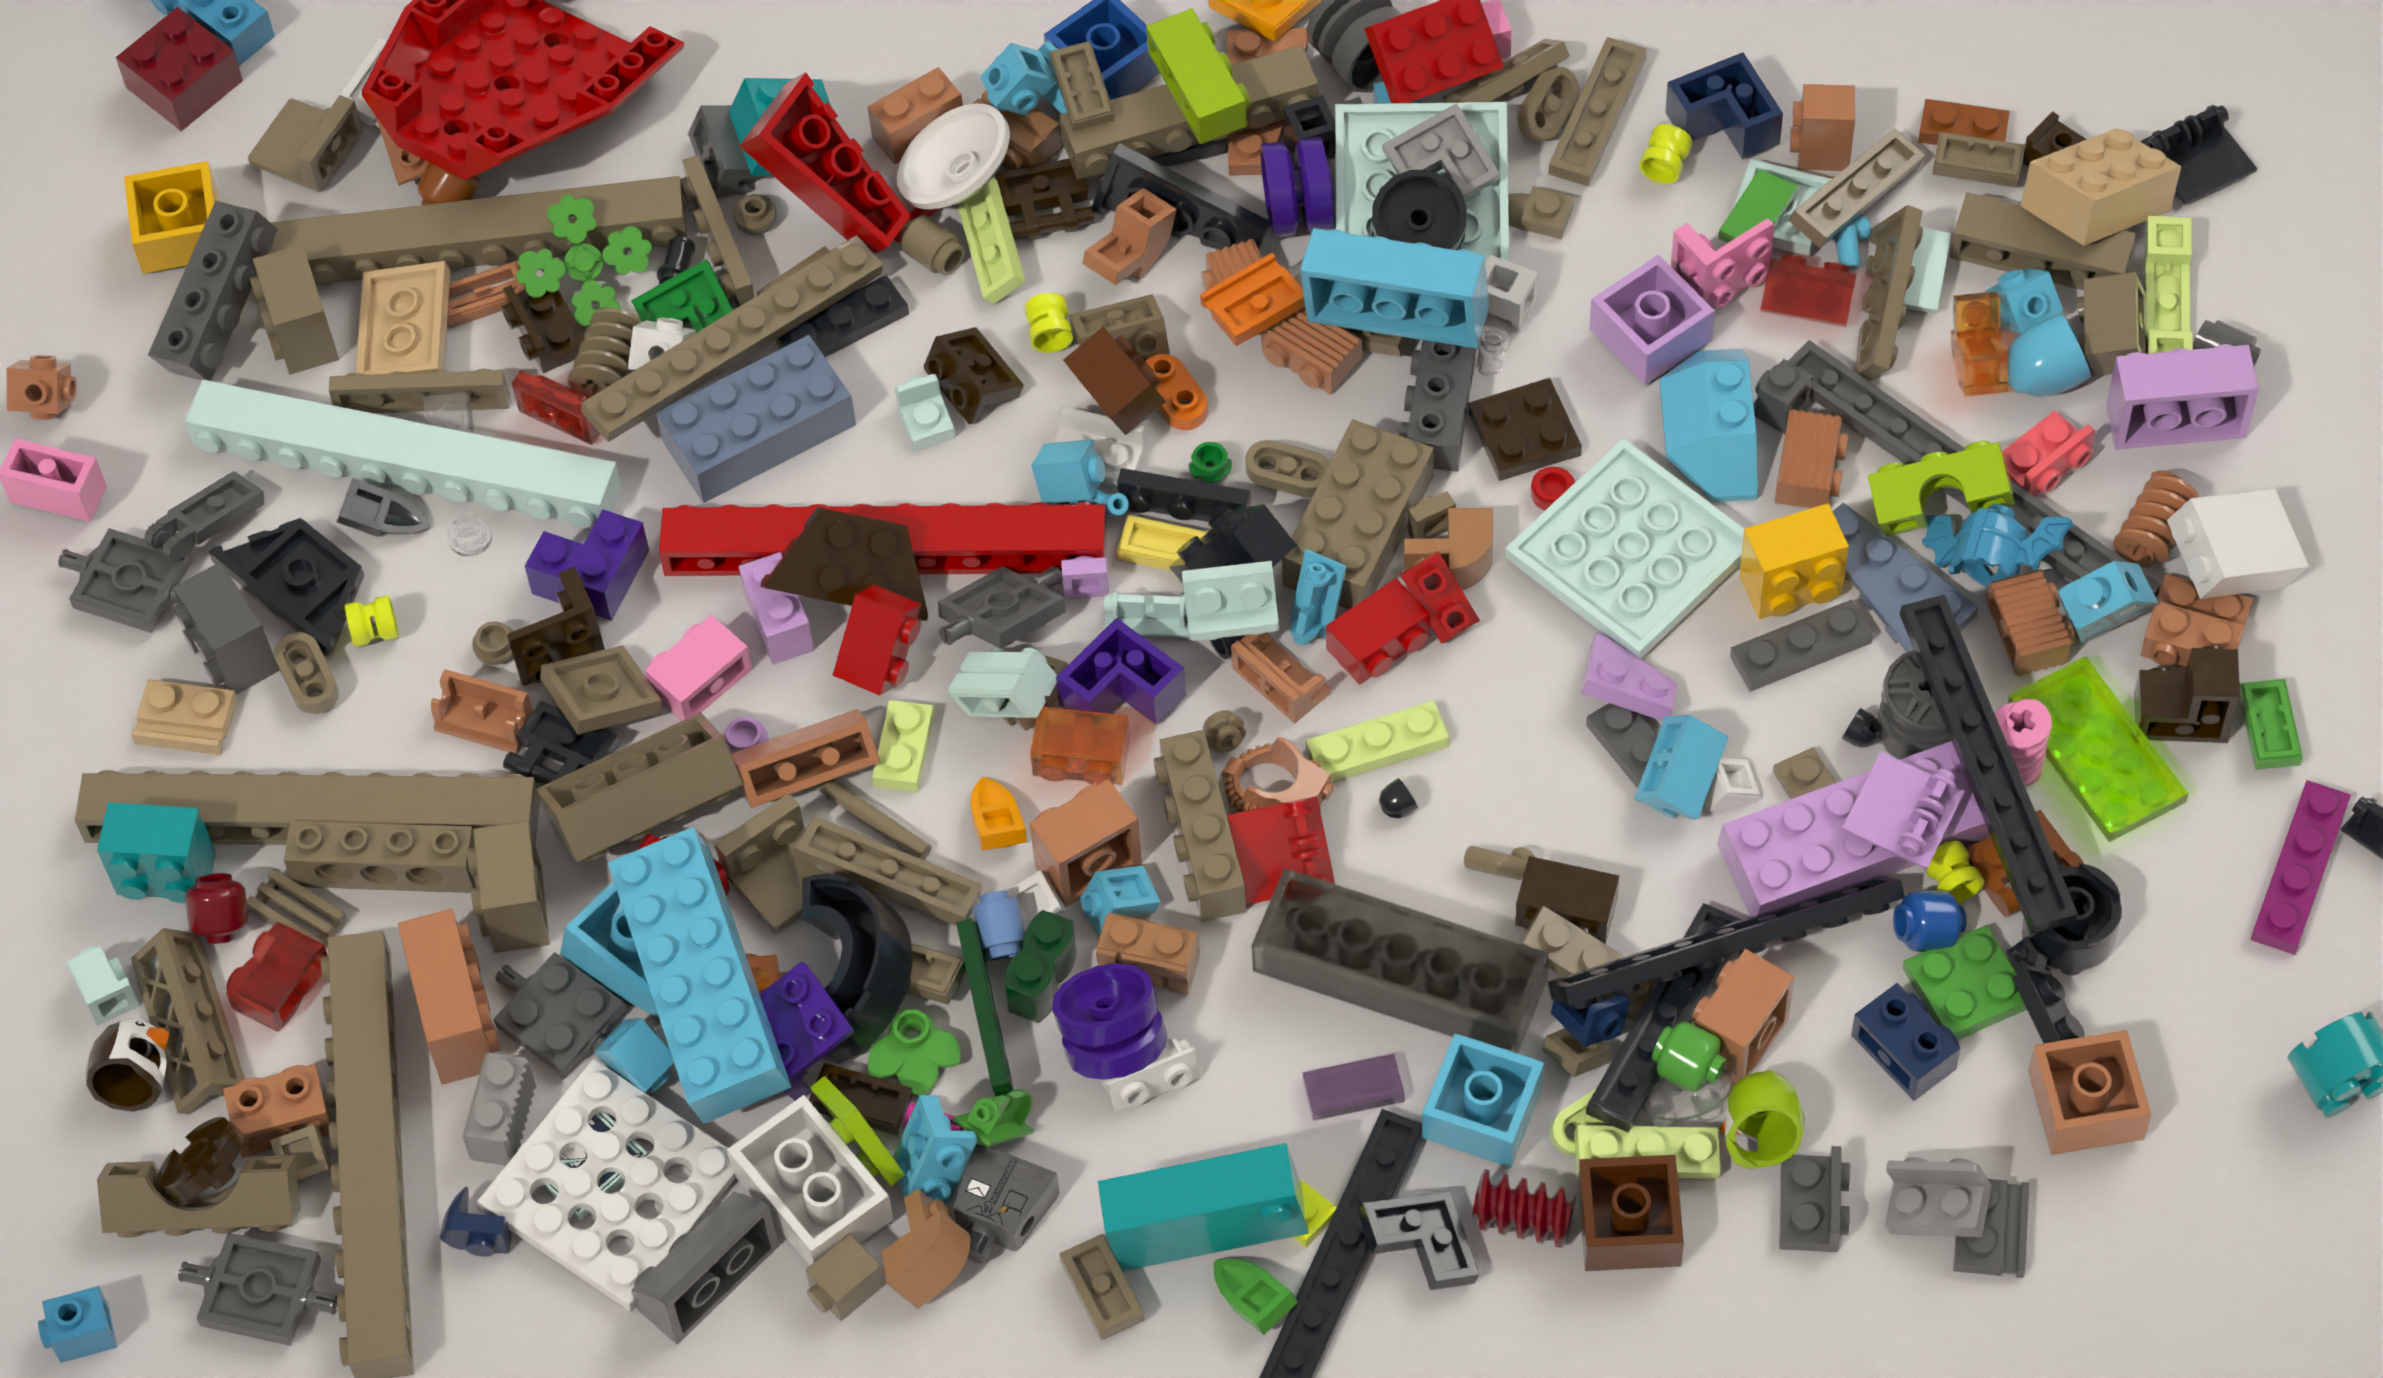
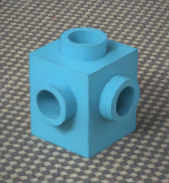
M1010 43L980 76L988 92V100L995 108L1000 111H1009L1026 116L1056 83L1041 51Z
M2031 268L2013 270L2001 275L1998 278V284L1985 290L1990 303L1988 305L1989 316L1993 323L1999 327V330L2014 332L2020 335L2026 329L2063 312L2061 302L2048 271Z

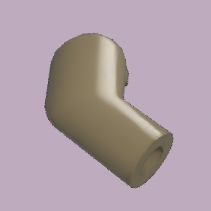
M1469 846L1464 855V865L1469 869L1522 880L1528 857L1535 856L1529 849L1524 847L1513 849L1510 855L1477 846Z

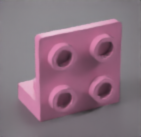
M1766 219L1714 251L1710 240L1705 235L1698 234L1686 223L1673 232L1671 267L1712 308H1721L1728 304L1735 294L1748 286L1755 287L1767 277L1770 270L1775 225L1770 219Z

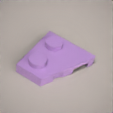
M1596 632L1590 646L1581 694L1661 721L1664 720V717L1670 716L1674 706L1677 683L1606 635Z

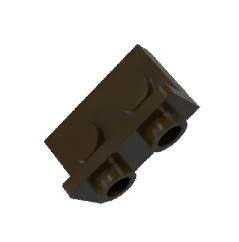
M512 285L503 288L507 304L502 305L501 309L510 329L518 327L522 336L518 337V340L527 360L535 359L543 374L575 360L579 354L581 342L584 341V335L559 290L554 293L546 291L542 297L533 298L527 293L517 296Z
M977 327L936 336L924 363L926 373L928 375L936 374L940 390L968 424L978 423L986 405L1019 398L1024 387L1021 380Z

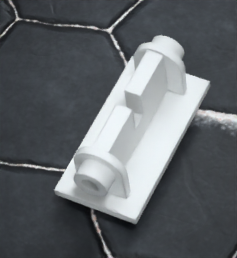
M1172 1038L1166 1042V1047L1158 1059L1143 1070L1125 1077L1107 1080L1100 1079L1105 1092L1109 1091L1114 1114L1129 1107H1137L1146 1100L1172 1089H1180L1189 1082L1199 1079L1200 1074L1194 1047L1190 1048L1186 1039L1177 1041L1176 1038Z

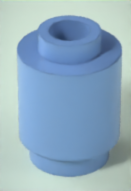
M1007 890L980 895L981 903L974 905L972 908L981 950L986 951L988 961L1014 957L1023 949L1022 943H1024L1025 935L1018 898H1008Z

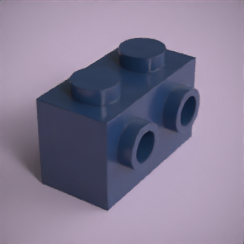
M1898 983L1854 1014L1851 1036L1913 1101L1917 1100L1957 1069L1961 1048L1956 1036L1946 1026H1939L1928 1015L1922 1000L1914 993L1908 994Z

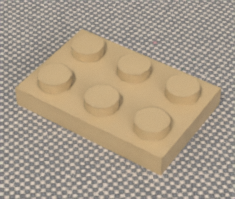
M445 261L363 272L356 373L375 375L389 374L396 371L404 373H432L433 371L444 370L450 269Z

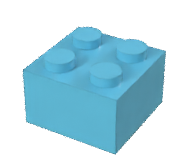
M1454 1033L1422 1113V1138L1512 1168L1543 1089L1544 1062Z

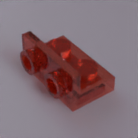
M1787 254L1781 255V260L1770 259L1761 312L1847 328L1853 293L1857 282V275L1849 273V266L1824 262L1823 268L1806 265L1807 259Z
M522 370L519 371L511 382L519 412L590 445H593L599 437V431L581 412L582 402L590 397L545 376H533Z

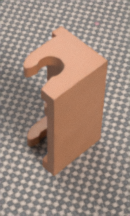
M1269 632L1260 635H1246L1243 639L1237 640L1231 645L1232 669L1294 724L1330 695V687L1325 683L1327 679L1321 674L1313 676L1280 647Z
M444 669L440 677V688H442L441 700L436 698L431 700V712L435 721L434 730L518 754L522 745H520L517 735L533 713L528 693Z

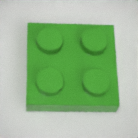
M1987 925L1960 936L1957 943L1952 947L1927 950L1904 960L1903 970L1926 1006L1930 1016L1939 1026L1944 1025L1949 1028L1957 1040L2027 1010L2012 980L2017 974Z

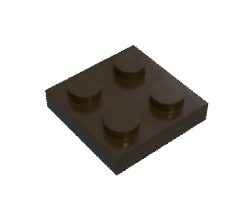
M1550 377L1468 403V414L1499 481L1581 456L1582 445Z

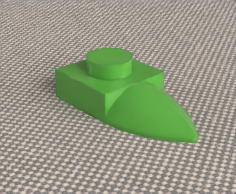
M1217 1259L1214 1262V1278L1220 1293L1228 1301L1233 1311L1262 1335H1265L1298 1303L1292 1291L1264 1269L1251 1262L1240 1259Z

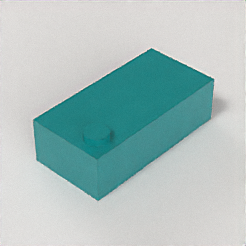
M1287 1143L1097 1181L1105 1234L1122 1271L1309 1234L1301 1183Z

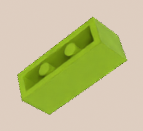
M1191 8L1146 25L1148 53L1198 142L1203 144L1247 127L1246 108L1251 106L1249 95L1242 83H1235L1232 77V67L1227 55L1224 52L1218 53L1216 50L1214 35L1209 24L1206 21L1201 23L1195 11Z

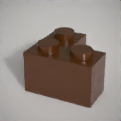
M1104 326L1063 359L1103 411L1125 435L1166 402L1156 388L1162 382L1154 374L1151 367L1122 334L1114 339Z

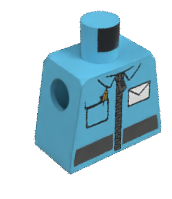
M2110 562L2057 591L2061 603L2082 644L2159 605L2140 565L2136 563ZM2128 580L2131 582L2133 589L2128 584Z

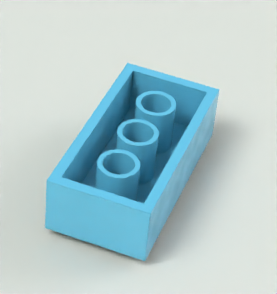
M1313 228L1300 269L1308 322L1477 349L1489 309L1485 256L1483 254H1477L1465 249L1451 250L1432 247L1425 243L1413 244L1393 241L1381 236L1367 237L1348 234L1336 229L1322 230Z

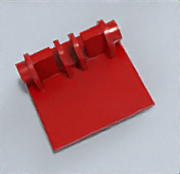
M1317 796L1227 815L1245 884L1246 905L1301 893H1317L1324 891L1325 888L1336 886Z

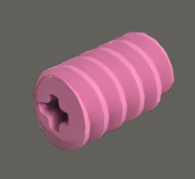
M2023 699L2005 704L1995 712V716L2024 786L2031 785L2039 781L2052 727L2051 715L2046 706L2037 699Z

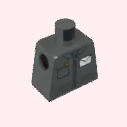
M976 1143L965 1167L953 1208L955 1222L970 1234L971 1245L968 1258L975 1262L984 1263L994 1244L1011 1251L1019 1250L1060 1194L1057 1173L991 1146H982Z

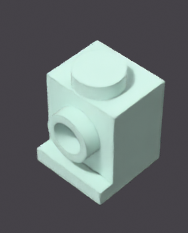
M101 945L88 947L81 951L77 957L66 961L97 1026L140 1006L117 957L108 961Z

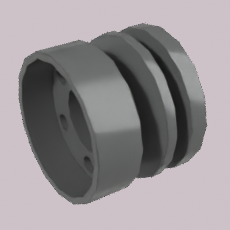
M1322 0L1309 19L1306 28L1307 41L1328 63L1333 65V69L1355 92L1367 93L1373 91L1374 83L1383 82L1364 28L1402 13L1392 6L1390 0Z
M1912 650L1902 654L1889 666L1881 694L1882 701L1878 713V721L1881 727L1879 738L1886 751L1899 760L1951 741L1915 651Z

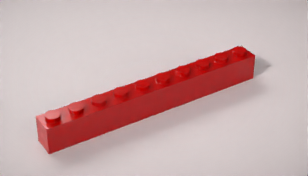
M1041 502L1030 505L989 503L977 506H961L956 503H946L941 506H917L910 503H903L897 506H872L869 504L827 506L824 504H813L809 507H784L778 504H770L765 507H740L732 504L721 507L680 505L674 508H662L659 556L664 576H740L738 567L740 565L779 552L784 556L785 553L783 551L793 538L798 537L802 533L805 522L815 509L820 507L906 525L919 575L989 574L1002 566L1018 574H1040L1049 569V567L1055 566L1062 573V560H1073L1081 556L1093 558L1106 557L1107 523L1105 505H1094L1088 502H1079L1074 505H1049Z

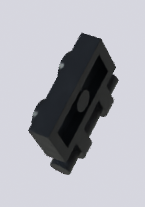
M540 701L517 735L520 745L529 749L524 756L510 751L504 758L503 767L525 777H534L536 783L545 785L614 753L619 747L620 741L617 734L604 728L577 734L561 709ZM546 757L563 763L559 772L542 765Z

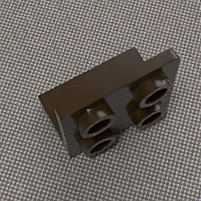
M575 566L558 573L563 590L556 592V596L562 612L507 634L518 676L523 686L531 683H542L540 679L541 665L605 650L593 605Z

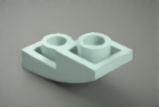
M1923 228V236L1918 248L1914 251L1911 264L1915 268L1914 278L1910 287L1905 292L1903 305L1906 306V309L1933 314L1937 313L1951 233Z

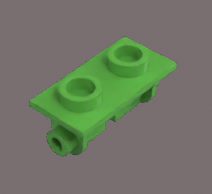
M1015 1089L1007 1093L1006 1096L1000 1095L979 1099L971 1112L954 1116L952 1121L966 1131H974L977 1137V1144L990 1147L1033 1134L1034 1129L1025 1124L1033 1107V1099L1026 1090Z

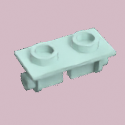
M1114 591L1113 594H1107L1104 597V613H1106L1104 629L1118 618L1141 636L1189 638L1184 593H1181L1179 597L1127 595Z

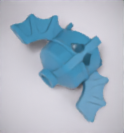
M1993 504L1989 508H1979L1977 512L1971 513L1962 522L1960 531L1957 534L1956 524L1951 516L1927 515V533L1925 538L1922 539V543L1926 548H1930L1935 552L1934 563L1938 568L1941 569L1945 565L1950 564L1949 574H1960L1962 569L1973 580L1988 587L1989 582L2019 575L2022 565H2027L2034 571L2037 570L2040 561L2045 555L2055 550L2061 551L2064 548L2063 538L2067 531L2074 526V523L2069 517H2045L2028 538L2026 528L2014 519L2015 512L2011 508L2000 504ZM1985 566H1999L1997 573L1992 576L1985 568Z

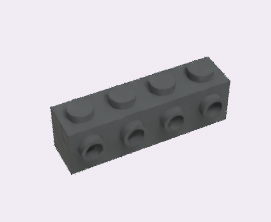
M215 201L148 356L169 372L198 380H212L217 367L222 362L223 353L232 332L239 323L240 314L250 291L253 289L250 278L257 276L253 259L267 255L273 245L278 229L255 210Z
M1422 340L1421 350L1413 349L1410 375L1416 376L1415 386L1407 385L1404 411L1411 413L1409 422H1401L1399 436L1434 447V469L1458 472L1477 349Z

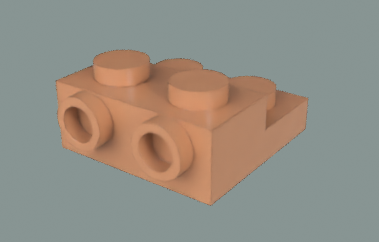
M2165 574L2157 598L2159 605L2153 608L2140 656L2149 658L2160 665H2174L2186 669L2191 648L2215 645L2224 649H2238L2253 598L2236 594L2200 599L2193 581Z

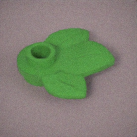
M915 1009L902 1011L891 1022L889 1034L873 1044L868 1058L869 1075L880 1079L897 1075L899 1083L912 1087L913 1096L919 1098L920 1095L930 1093L935 1087L939 1067H954L961 1063L959 1043L951 1033L936 1029L933 1020L927 1014ZM911 1030H917L921 1033L920 1036L913 1039L906 1038L905 1034Z

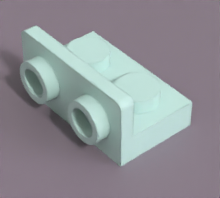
M1272 561L1182 571L1190 640H1216L1231 636L1260 635L1279 630Z

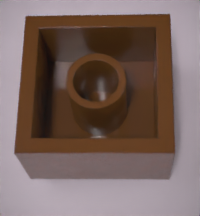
M1676 1155L1579 1159L1578 1193L1585 1271L1681 1267L1684 1239Z

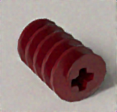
M1484 1169L1475 1195L1472 1221L1478 1215L1480 1230L1487 1231L1496 1219L1498 1233L1501 1235H1506L1512 1225L1515 1224L1517 1238L1523 1240L1531 1229L1534 1228L1536 1242L1543 1244L1549 1234L1553 1232L1555 1247L1562 1248L1569 1235L1577 1195L1574 1196L1571 1202H1567L1565 1187L1559 1186L1553 1197L1549 1198L1545 1182H1540L1532 1194L1528 1190L1527 1178L1523 1177L1515 1189H1510L1509 1177L1505 1173H1503L1496 1185H1492L1490 1170Z

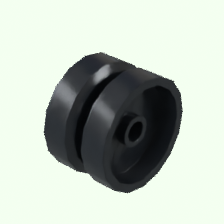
M1409 170L1393 176L1380 188L1373 202L1372 237L1381 236L1389 240L1413 244L1425 243L1432 247L1451 250L1462 249L1465 244L1467 207L1460 190L1447 177L1431 170Z

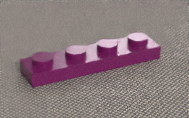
M2306 780L2250 940L2296 955L2351 794Z

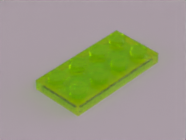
M2086 656L2009 695L2008 703L2023 699H2037L2046 706L2051 715L2052 727L2045 756L2108 842L2186 803L2189 793Z

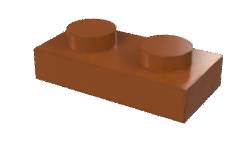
M1925 98L1918 142L1937 145L1939 132L2005 142L2010 111Z

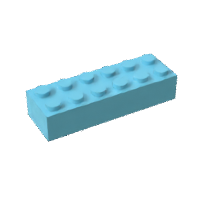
M691 827L608 862L687 1103L705 1124L792 1088L709 847L697 830Z

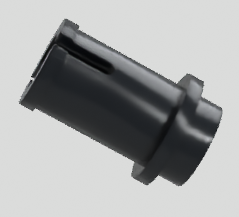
M675 236L673 240H669L664 265L660 266L657 271L659 285L689 269L696 248L692 240L683 236Z

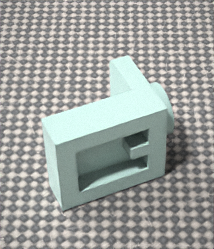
M936 374L914 377L895 387L898 411L914 451L956 438L954 426L940 393Z

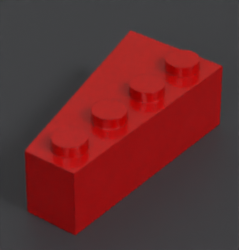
M804 72L783 86L739 147L847 241L857 235L876 254L890 246L911 215L879 171H873L861 154L863 152L861 146L855 138L850 140L835 119L838 117L836 112L828 102L823 103L812 88L815 85L814 82Z

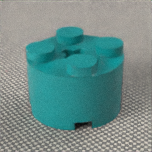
M2368 1011L2365 1017L2362 1012H2356L2326 1025L2315 1032L2318 1039L2311 1047L2307 1049L2302 1041L2288 1055L2291 1066L2316 1108L2321 1110L2326 1118L2335 1116L2351 1105L2349 1099L2362 1093L2366 1099L2374 1098L2383 1093V1030L2370 1011Z

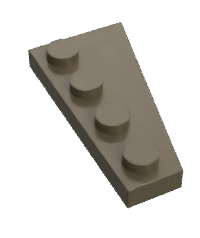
M1906 205L1870 229L1869 242L1876 244V251L1874 256L1870 255L1867 258L1865 274L1872 276L1873 280L1868 291L1863 295L1861 309L1869 313V319L1864 321L1859 329L1855 372L1869 381L1890 370L1898 354V347L1894 344L1897 330L1902 326L1906 316V306L1903 305L1905 292L1910 287L1914 278L1915 268L1911 266L1914 251L1918 248L1923 236V228L1920 226L1923 210L1910 205Z

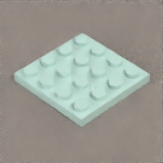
M1507 102L1457 103L1501 174L1500 180L1464 199L1467 212L1465 244L1462 249L1483 254L1485 256V264L1490 255L1509 261ZM1456 103L1335 104L1336 230H1341L1348 234L1372 237L1373 202L1380 188L1393 176L1397 175L1382 150V144ZM1442 165L1431 170L1450 180Z
M1623 438L1505 548V558L1607 637L1641 659L1740 565L1744 528Z

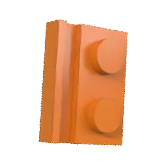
M1273 253L1200 294L1201 305L1211 312L1214 321L1235 346L1242 344L1305 307L1303 288L1284 266L1281 267L1277 263Z

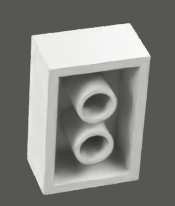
M805 1095L727 1149L735 1177L753 1198L763 1200L769 1206L773 1223L809 1266L848 1234L861 1244L894 1220L889 1195Z

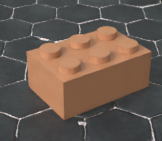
M453 908L399 922L398 926L426 1042L441 1084L444 1085L479 1075L484 1055L488 1052L501 1051L495 1026L491 1020L489 1012L491 1009L485 986L482 984L481 969L467 923L458 925Z

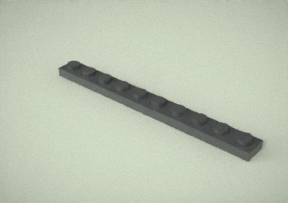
M1808 340L1788 360L1813 375L1811 399L1835 416H1840L1845 423L1905 465L1920 462L1923 456L1933 452H1946L1948 455L1964 451V447L1812 341ZM2010 480L2016 505L2008 507L2015 512L2014 519L2026 528L2028 538L2036 530L2043 518L2063 517ZM1949 487L1941 488L1942 491L1969 509L1965 495L1961 491ZM2075 524L2067 531L2063 538L2064 548L2061 551H2052L2042 559V561L2072 582L2110 562H2128ZM2144 573L2156 597L2159 594L2161 584ZM2128 580V584L2133 589L2131 582ZM2134 617V618H2132V619H2130V620H2128V621L2132 623L2133 620H2134L2136 617Z

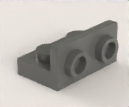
M1831 1146L1830 1156L1792 1155L1791 1158L1781 1162L1779 1249L1837 1252L1840 1235L1849 1234L1850 1207L1841 1206V1191H1849L1850 1163L1841 1162V1146Z

